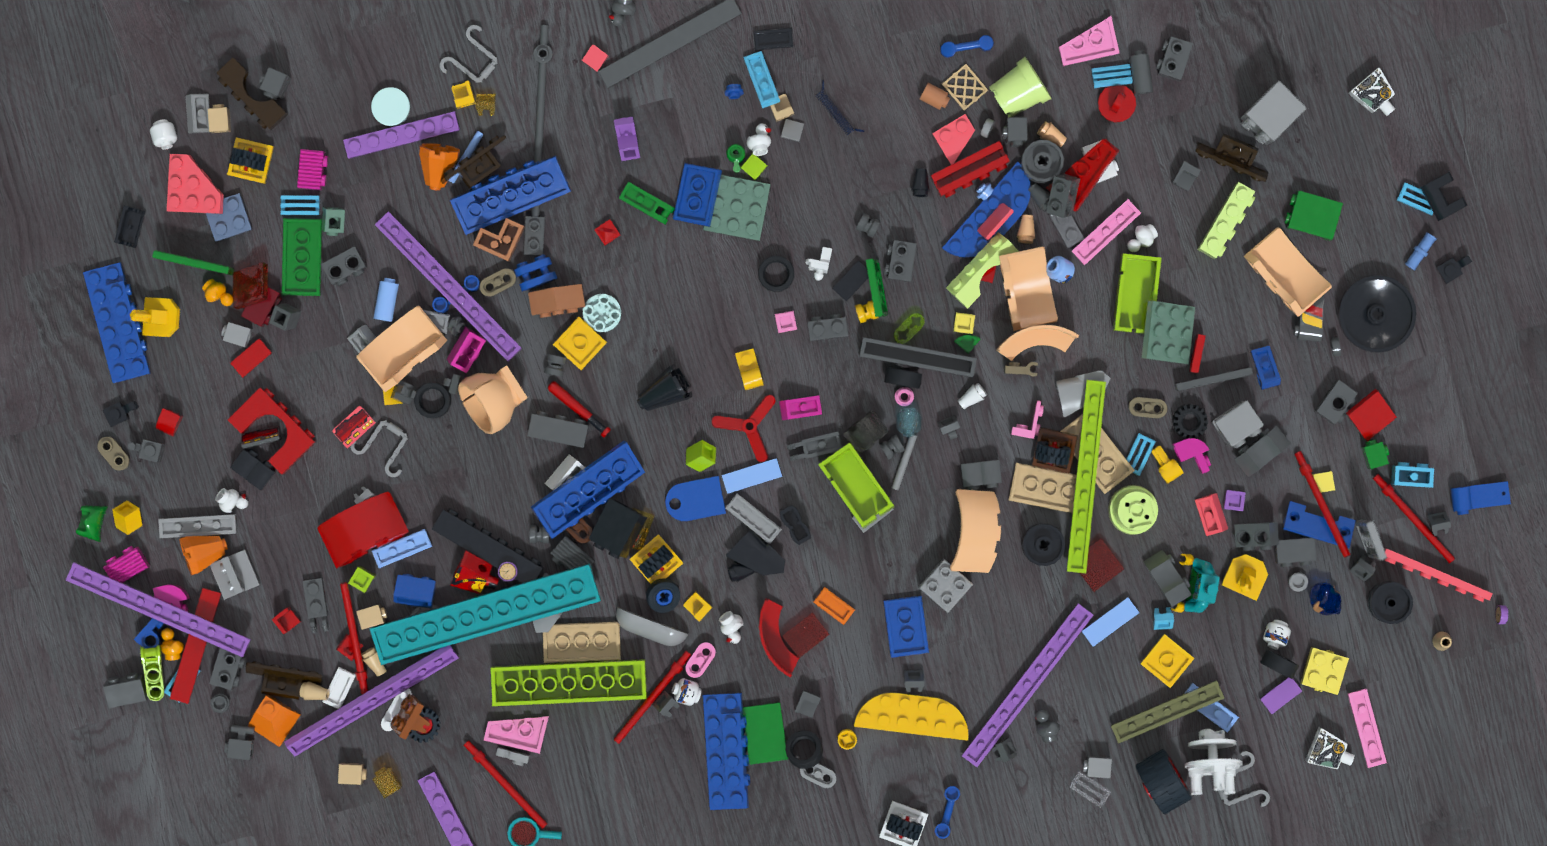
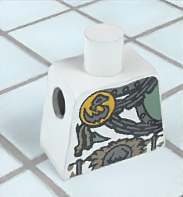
M1380 68L1373 71L1349 92L1355 100L1371 113L1380 108L1387 116L1395 110L1394 106L1388 101L1395 93Z
M1318 727L1305 761L1311 764L1338 769L1341 762L1351 765L1355 755L1345 751L1347 743Z

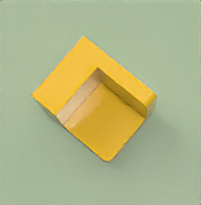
M469 80L452 86L457 109L476 104Z
M128 500L112 509L116 528L129 535L142 527L139 507Z
M696 591L683 605L698 621L712 609V606Z

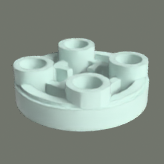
M388 87L375 94L371 110L376 120L381 124L396 126L407 119L410 112V102L404 92L397 88Z
M597 294L589 298L585 303L583 318L594 331L607 332L618 325L621 319V308L617 300L612 296Z

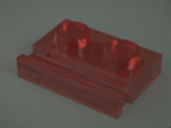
M812 612L782 635V637L800 658L830 634Z

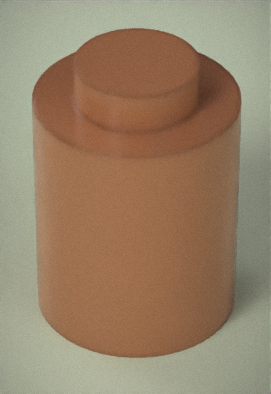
M928 83L919 100L940 110L941 107H946L950 98L947 97L948 92Z

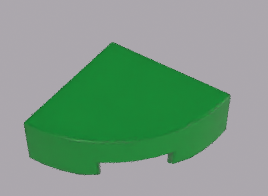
M963 335L954 342L969 354L980 341V338L974 335Z

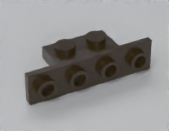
M1224 133L1216 149L1200 142L1197 143L1195 152L1203 158H1211L1221 166L1227 165L1233 168L1235 172L1250 175L1252 179L1259 182H1266L1268 178V172L1252 165L1259 150L1257 147Z
M498 135L489 141L490 145L484 148L481 146L473 152L475 154L474 157L471 159L466 157L458 163L460 167L455 170L453 167L443 174L445 177L441 180L442 184L456 174H459L470 189L497 170L501 165L490 150L503 142L506 136L503 135L500 138Z
M256 661L246 662L245 666L246 673L264 676L261 694L299 700L300 688L303 682L307 683L310 681L316 685H322L323 682L322 675L315 671L303 672L297 668L285 669L278 665L267 666Z

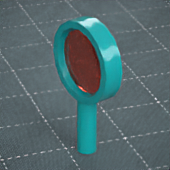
M519 817L513 820L507 832L508 839L513 846H535L539 838H562V832L542 831L538 824L529 817Z

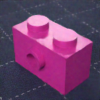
M465 327L446 360L450 365L467 373L472 363L478 358L486 340L482 335Z

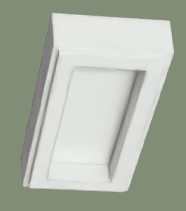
M338 667L328 688L330 690L329 698L327 701L323 700L322 702L340 709L356 675Z

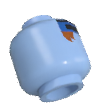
M1062 256L1053 257L1046 266L1049 278L1061 284L1070 281L1075 271L1074 264Z

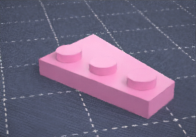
M1108 17L1060 46L1059 52L1062 65L1067 66L1119 54L1112 17Z
M549 716L488 721L484 741L540 754Z

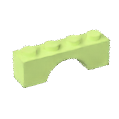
M998 232L978 252L976 257L964 267L960 274L951 281L946 289L961 304L969 308L981 295L979 285L984 273L991 267L1000 265L999 256L1019 251L1007 238Z

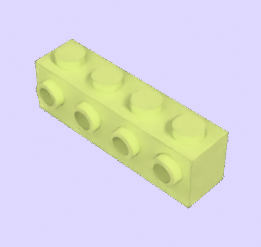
M1240 182L1235 184L1197 250L1213 259L1223 255L1226 249L1224 244L1227 239L1231 240L1236 232L1234 230L1237 223L1240 224L1246 215L1243 213L1247 206L1250 207L1256 198L1253 196L1255 191Z

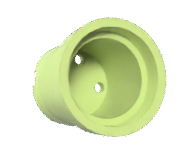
M1026 57L1018 61L1015 68L989 86L990 90L994 92V97L1005 114L1008 115V118H1012L1039 102L1043 104L1052 99Z
M1128 485L1122 487L1110 499L1108 506L1109 518L1119 531L1130 535L1141 534L1150 529L1156 521L1158 515L1157 501L1153 494L1142 486ZM1130 518L1133 519L1132 523H1129L1128 521Z

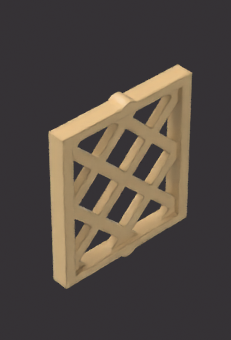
M967 64L956 73H953L942 84L963 110L977 102L988 91ZM964 69L965 76H958V73ZM968 71L973 77H967ZM955 78V85H948V81ZM957 79H965L964 86L957 85ZM967 79L974 80L973 87L966 86ZM976 80L982 87H976ZM948 87L954 88V94L950 91ZM957 88H964L963 95H956ZM966 89H973V96H966ZM976 90H983L978 97L975 96ZM956 97L963 98V103L961 104ZM965 98L972 99V102L965 105Z

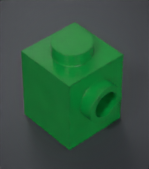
M1374 439L1365 442L1366 446L1361 447L1368 469L1389 464L1387 458L1389 450L1386 444L1383 445V442H1377Z

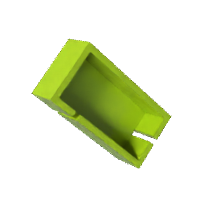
M1121 254L1119 272H1123V275H1119L1113 331L1132 332V329H1134V333L1144 334L1148 301H1157L1161 267L1160 257Z
M848 443L818 464L829 481L833 479L831 484L863 529L877 520L876 515L879 514L882 517L895 507L851 443Z

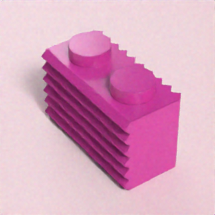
M300 150L297 188L322 190V186H326L327 176L323 175L324 167L328 166V156H325L324 151Z
M130 546L122 551L124 555L117 558L114 556L106 561L107 565L103 568L110 578L124 583L149 568L150 565L139 547L133 548Z

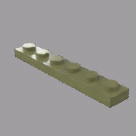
M1215 680L1111 725V728L1119 744L1220 701L1225 697L1218 681Z

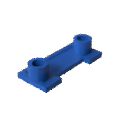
M1292 501L1289 502L1287 514L1283 520L1284 530L1337 545L1324 517L1305 512V505ZM1339 516L1338 521H1335L1340 533L1345 535H1342L1349 549L1356 520Z

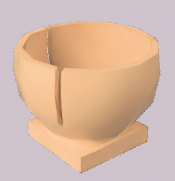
M508 366L500 369L496 374L476 373L466 377L459 383L458 392L466 411L475 424L486 434H493L504 428L510 422L515 407L528 398Z

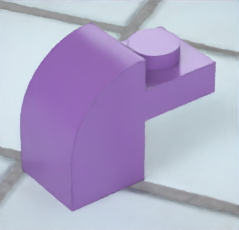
M633 117L614 120L621 161L640 158Z

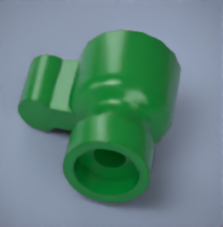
M739 144L729 146L726 152L727 159L734 163L733 171L735 173L741 171L739 163L744 160L746 154L745 149Z

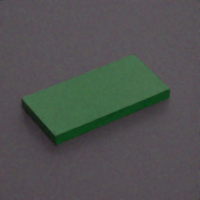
M283 218L282 295L321 296L322 219Z
M155 250L152 258L232 276L234 274V268L161 251Z

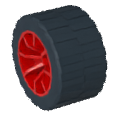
M1164 749L1136 764L1135 767L1143 781L1142 784L1146 792L1163 814L1171 812L1192 799L1183 778Z

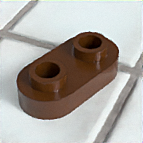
M582 518L579 519L576 525L565 529L578 543L585 544L590 541L589 537L592 529ZM585 531L586 537H580L579 532Z

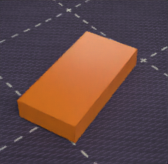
M826 587L822 589L813 601V603L843 625L855 611L854 608Z

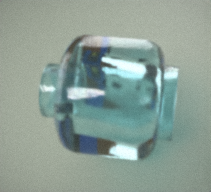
M903 408L897 414V430L903 433L905 437L915 436V433L921 430V414L915 408Z

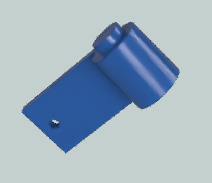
M1508 481L1450 489L1453 512L1457 511V515L1469 514L1471 509L1511 504Z

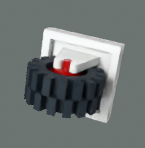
M892 801L879 837L902 846H917L928 813Z

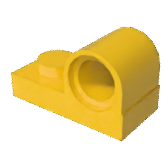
M754 349L735 353L745 390L763 386Z

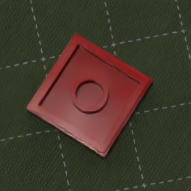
M1376 389L1346 412L1349 419L1366 441H1369L1397 418Z

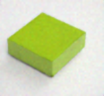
M752 154L742 165L741 169L756 180L768 165Z

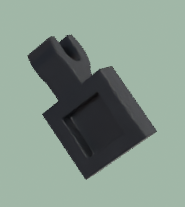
M1467 255L1457 262L1454 258H1451L1436 267L1445 284L1462 275L1461 268L1470 264L1472 260Z
M132 401L124 406L121 402H118L102 411L110 427H114L128 420L127 413L139 407L136 401Z

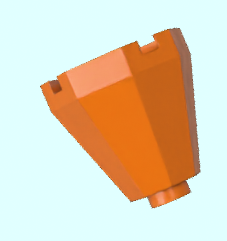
M422 143L419 155L425 185H428L429 189L441 190V188L446 186L448 181L444 184L441 182L445 177L443 174L452 167L454 169L460 156V149L449 145L441 147L437 143Z
M186 536L179 539L191 576L200 573L224 556L225 550L228 549L225 539H221L220 536Z

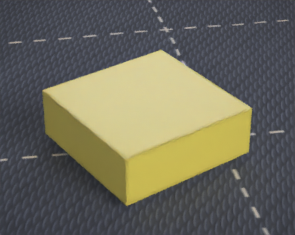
M956 313L953 332L973 334L975 315Z
M1332 471L1312 474L1321 493L1335 490Z

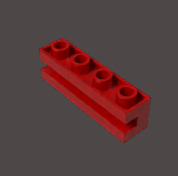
M998 141L932 174L930 177L940 197L945 195L948 198L956 193L955 189L961 186L963 189H966L973 185V180L979 178L981 181L990 176L989 172L995 169L999 172L1007 168L1006 164L1010 160L1007 154H1005L1001 142Z

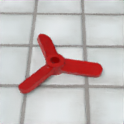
M770 394L766 395L746 420L714 416L711 422L712 426L745 432L757 461L765 462L768 459V454L757 426L775 404V397ZM747 423L753 424L752 430L746 428Z

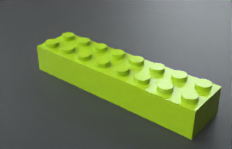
M645 659L492 666V706L647 699Z

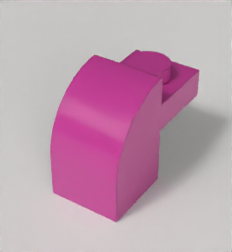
M1188 438L1172 444L1179 462L1194 457L1201 474L1210 471L1209 466H1211L1207 455L1203 456V453L1209 450L1204 442Z
M168 584L153 588L156 598L188 611V607L186 604H183V600L190 599V597L181 586Z

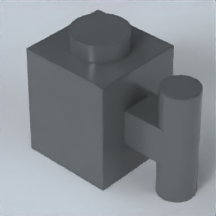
M143 439L142 444L136 442L128 444L129 450L140 452L139 458L157 463L161 462L165 447L164 443Z
M231 725V732L238 733V738L231 737L229 742H225L224 752L227 753V758L251 760L253 757L254 740L246 739V735H254L255 727Z

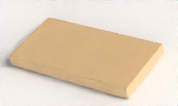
M1083 414L1060 431L1078 435L1074 453L1077 460ZM1101 428L1096 484L1106 494L1135 470Z
M1016 463L1009 501L1072 513L1076 475Z
M619 623L554 624L549 632H543L544 663L621 660Z

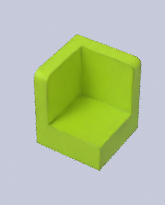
M703 440L688 447L686 450V465L698 472L705 470L716 462V447Z
M358 566L348 584L365 593L376 575Z

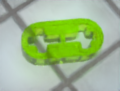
M919 313L910 315L895 330V341L900 344L907 343L924 326V317ZM912 317H919L921 319L919 327L917 325L912 329L909 327L913 322L911 320ZM907 328L909 330L906 334L907 339L899 340L897 338L899 336L898 331L903 332Z

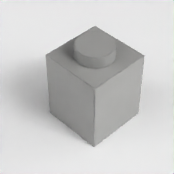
M228 322V325H224L221 336H224L223 341L248 347L253 329Z
M1087 756V760L1083 762V772H1086L1087 777L1111 778L1112 759L1110 757Z

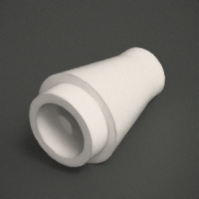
M979 383L972 384L958 402L963 409H966L984 400L987 393Z

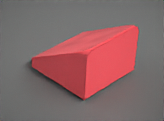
M592 44L582 61L598 72L609 56Z

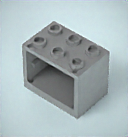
M1278 81L1239 119L1242 121L1241 125L1247 131L1252 130L1256 134L1254 138L1263 145L1265 143L1268 145L1274 142L1298 118L1306 107Z

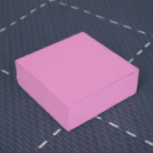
M794 311L775 314L778 333L797 330Z

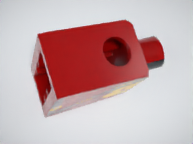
M465 551L450 585L479 594L484 585L495 589L499 579L489 575L492 568L490 563Z

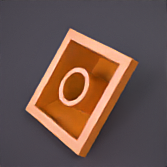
M266 695L248 726L255 727V732L280 747L301 714L273 696Z

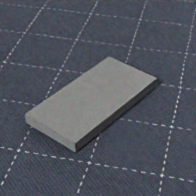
M1363 519L1355 521L1367 556L1378 560L1387 558L1374 522Z

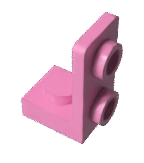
M1036 400L1031 430H1027L1028 426L1017 424L1016 427L1011 428L1010 435L1034 439L1035 435L1038 436L1040 424H1037L1038 416L1042 417L1044 409L1041 401Z

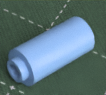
M384 278V281H380L373 319L392 322L399 284H395L396 280Z

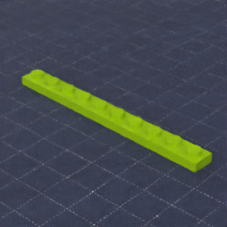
M1086 380L1067 572L1086 573L1106 387V382Z

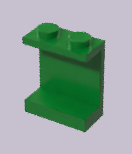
M1296 191V194H1292L1289 204L1292 205L1291 212H1287L1284 221L1287 224L1286 229L1298 230L1332 241L1343 203L1303 191Z

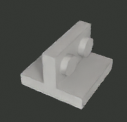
M246 549L222 558L210 565L224 600L260 585Z

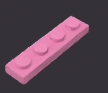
M1127 199L1071 252L1085 265L1139 216L1141 212Z
M1367 689L1347 693L1367 768L1387 763Z

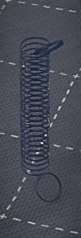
M824 80L822 83V90H824ZM840 113V115L837 117L839 118L838 120L842 118V113ZM845 120V122L842 124L844 125L843 127L847 125V120ZM851 126L850 129L847 131V132H849L848 134H850V133L852 132V130L854 129V128H852V126ZM855 129V131L865 132L861 129Z

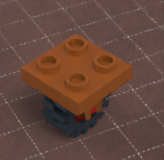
M409 694L407 698L403 699L398 715L396 714L393 717L391 728L399 737L405 740L408 735L420 743L422 741L428 742V739L433 740V736H437V730L441 728L438 715L429 707H424L415 696Z

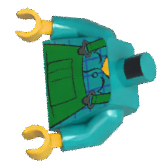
M1181 554L1186 558L1185 562L1179 561L1181 565H1193L1189 580L1191 587L1188 588L1191 596L1186 598L1185 604L1180 602L1175 609L1171 608V610L1179 613L1184 610L1186 612L1201 613L1208 605L1215 603L1220 577L1215 573L1210 562L1198 558L1194 559L1191 554Z

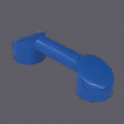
M984 35L976 41L959 44L945 42L941 46L940 52L942 56L950 58L955 52L980 48L982 51H989L992 49L994 42L988 35Z
M469 275L465 278L463 288L466 292H475L479 289L480 281L476 276ZM437 297L433 300L432 307L436 312L444 313L449 309L451 303L446 298Z
M949 786L944 793L947 799L942 822L935 828L936 836L941 839L947 838L951 833L949 822L954 803L960 797V790L956 786Z

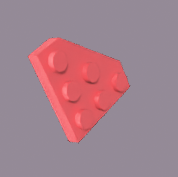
M170 154L167 211L223 214L224 194L211 182L212 180L203 169H200L191 155Z

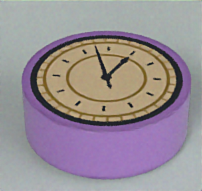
M504 562L498 568V575L504 581H511L517 576V567L512 562Z
M1498 605L1496 608L1495 620L1497 624L1505 625L1508 621V608L1506 605Z

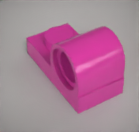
M820 396L779 401L782 420L822 415Z

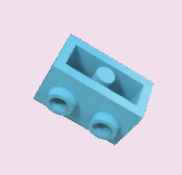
M1398 462L1397 466H1392L1391 485L1433 488L1434 468H1428V464L1417 463V467H1409V463Z

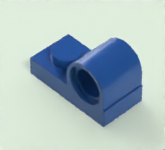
M1270 346L1251 350L1261 390L1280 385L1281 378Z
M152 618L134 640L144 648H154L157 645H161L162 637L155 629H160L165 623ZM150 635L156 639L154 646L149 645L147 642V638Z

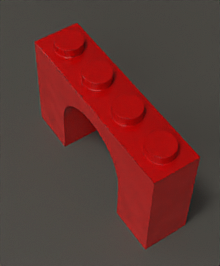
M260 387L228 421L241 434H244L264 415H274L280 418L287 428V439L285 444L268 461L281 474H285L316 443L313 439L315 435L308 428L304 430L300 426L302 422L295 415L291 417L286 412L288 408L281 401L277 403L273 399L275 395L268 388Z

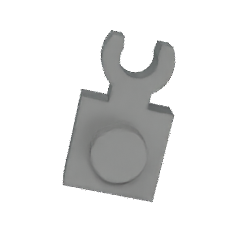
M498 747L496 756L513 760V764L523 766L524 763L527 764L530 758V754Z

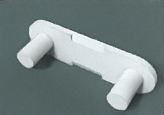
M410 689L395 696L381 721V727L385 731L393 730L391 728V721L396 714L398 715L403 699L407 698L409 694L412 695Z

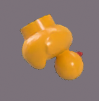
M210 279L203 285L202 290L205 292V298L208 302L220 299L224 306L233 304V296L226 293V286L223 283Z
M171 628L163 629L160 636L165 641L161 643L160 648L161 652L165 654V660L180 659V653L184 649V644L180 641L172 640L174 638V631Z

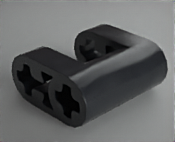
M1450 172L1420 187L1438 221L1468 206L1463 197L1450 204L1445 199L1440 188L1454 180Z

